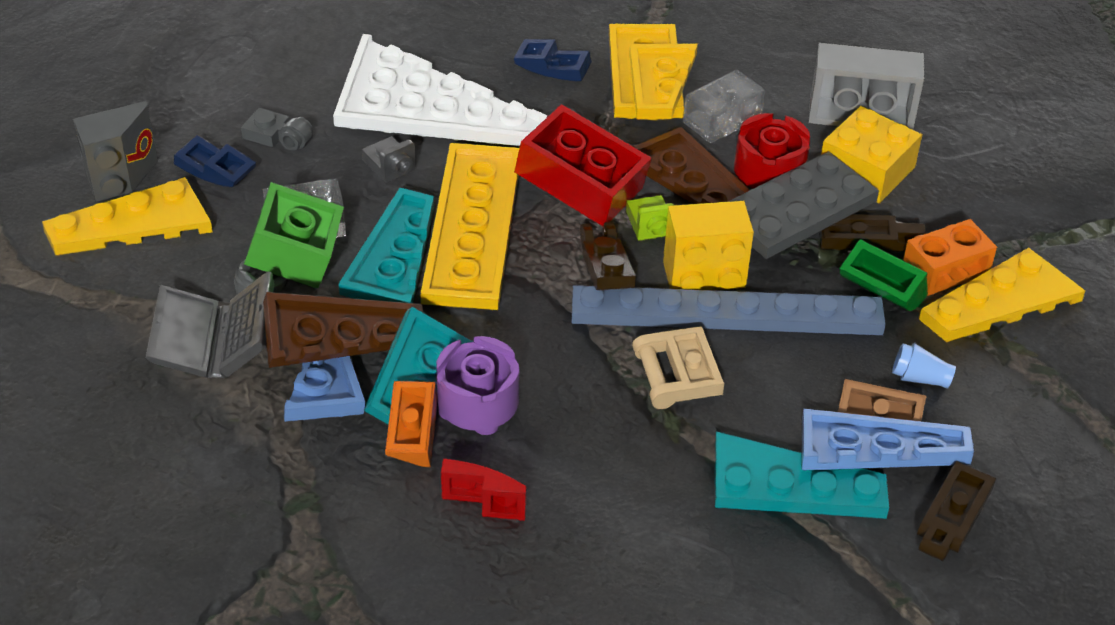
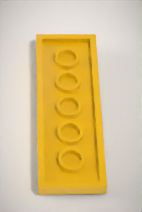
M450 143L421 288V304L499 310L519 177L518 174L514 173L519 148Z

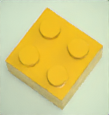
M860 106L823 141L821 155L829 151L879 190L877 203L880 204L915 168L923 134L890 120L873 110Z
M744 201L668 206L663 263L670 289L724 290L746 288L754 231Z

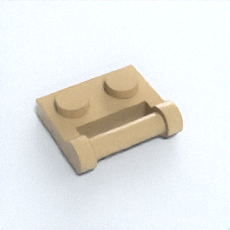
M702 326L645 334L633 341V350L636 357L641 359L651 386L649 395L655 408L666 409L679 401L723 395L724 382ZM666 351L677 382L666 383L656 355L657 352Z

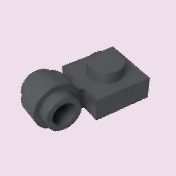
M258 108L243 124L241 133L242 139L272 148L280 141L286 149L294 151L302 149L311 139L312 125L303 117L290 119L287 115Z

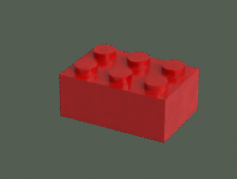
M561 104L521 141L514 173L603 226L604 223H609L626 206L627 200H632L643 189L652 158Z

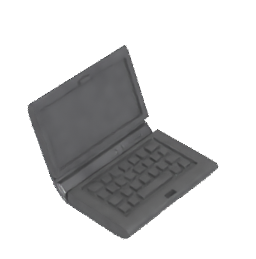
M269 271L264 273L232 298L229 305L219 307V301L160 285L145 358L154 364L205 378H227L258 355L262 349L266 348L263 301L266 292H273L274 290L273 274Z

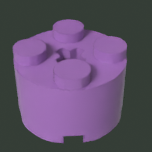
M485 336L474 337V342L461 344L460 339L443 349L436 362L439 415L457 427L475 430L481 435L495 433L500 425L512 418L519 405L520 371L519 363L515 359V353L504 342Z

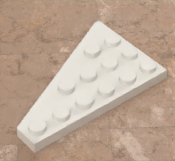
M363 34L333 118L334 126L350 129L520 146L521 141L544 121L547 115L534 109H527L523 104L514 100L510 103L504 102L494 97L493 91L473 81L464 80L453 72L445 75L432 69L431 62L411 53H405L394 45L384 47L373 42L372 35Z

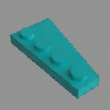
M399 188L340 280L339 295L353 299L414 303L434 211V196Z
M716 432L715 508L887 519L889 499L886 474L863 468L802 470V453Z

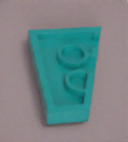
M411 307L404 314L364 411L389 425L394 381L435 382L437 390L436 362L440 353L449 344L460 339L461 344L473 341L416 308Z

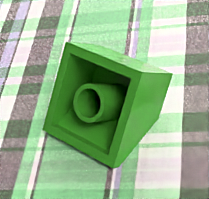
M271 182L244 265L265 272L269 271L272 274L319 289L332 255L344 207Z

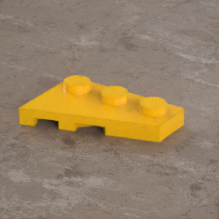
M630 44L629 57L636 119H672L696 58L698 44Z

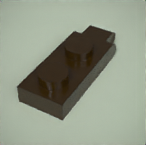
M956 461L919 526L917 535L923 537L918 550L941 561L945 560L950 550L959 553L993 490L996 478Z

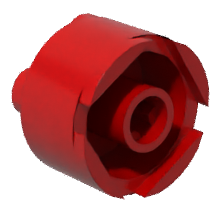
M763 113L748 118L741 125L738 134L734 173L741 182L754 189L806 163L810 148V133L800 121L789 116H785L784 120L773 119V113Z

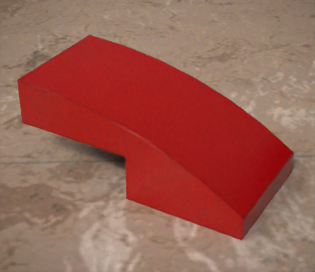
M443 459L441 468L442 499L482 503V517L525 521L527 490L525 485L501 472L481 465L459 460Z

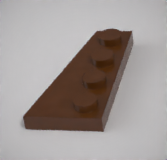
M682 127L633 146L652 158L647 177L692 204L728 202L750 191Z
M266 292L263 307L269 368L390 350L405 312L414 307L423 313L422 304Z

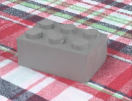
M819 43L810 94L808 123L840 126L855 110L862 106L913 130L924 82V53Z

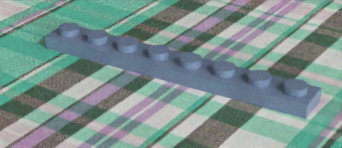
M573 285L572 324L673 328L702 326L703 329L883 335L886 325L882 297L659 288L596 290L595 286Z

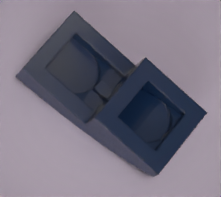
M524 39L514 57L515 64L543 76L569 81H582L592 62L589 51L558 50L555 39Z
M198 135L174 154V165L200 179L227 187H234L256 166L255 161L230 145L226 144L222 149H218Z

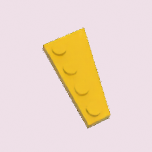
M186 177L42 221L44 232L55 255L106 248L108 242L112 241L125 242L126 245L142 243L141 237L164 234L165 239L181 237L180 231L198 229L199 234L213 232L211 221Z
M1027 248L923 307L919 320L944 341L949 342L989 330L992 323L1006 321L1009 324L1021 320L1023 314L1038 310L1042 314L1055 310L1056 304L1068 301L1070 305L1082 302L1085 290L1033 250Z

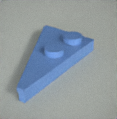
M350 356L302 363V371L298 373L295 379L293 393L290 400H286L284 405V421L364 414L365 400Z

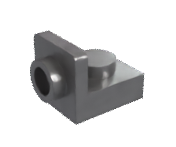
M391 136L363 148L362 160L387 183L416 170L415 145L409 139L398 143Z

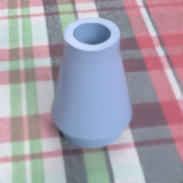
M903 343L895 358L892 373L900 376V381L937 385L948 389L953 380L956 366L943 361L915 343L912 346Z

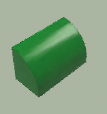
M861 239L839 268L842 277L908 311L915 310L928 295L927 272Z

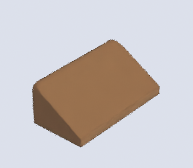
M845 379L838 412L921 421L926 396Z

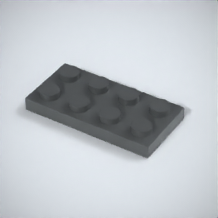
M828 151L728 202H745L754 231L752 248L765 259H768L877 202L879 190Z

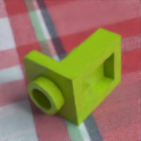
M662 195L627 200L626 213L638 241L666 236L668 206H674V204H666Z

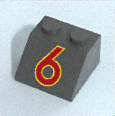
M146 101L73 119L85 176L96 202L133 192L158 162Z

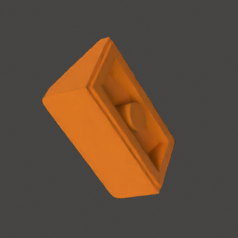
M394 381L385 449L387 456L421 467H431L437 412L435 382Z

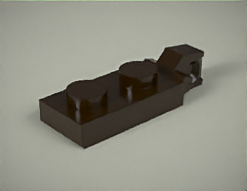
M852 214L820 231L821 249L853 250L861 239L883 251L905 252L909 239L918 235H924L926 232L924 224L898 222L895 216Z

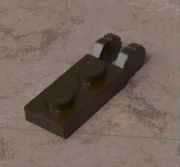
M604 223L602 237H598L595 240L591 225L581 224L582 255L595 289L634 288L636 275L620 239H617L614 223Z

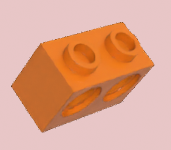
M971 219L909 239L903 261L927 272V296L969 282L990 270L997 246Z

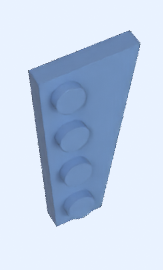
M813 409L803 410L802 470L954 465L956 461L965 465H971L974 449L970 427Z

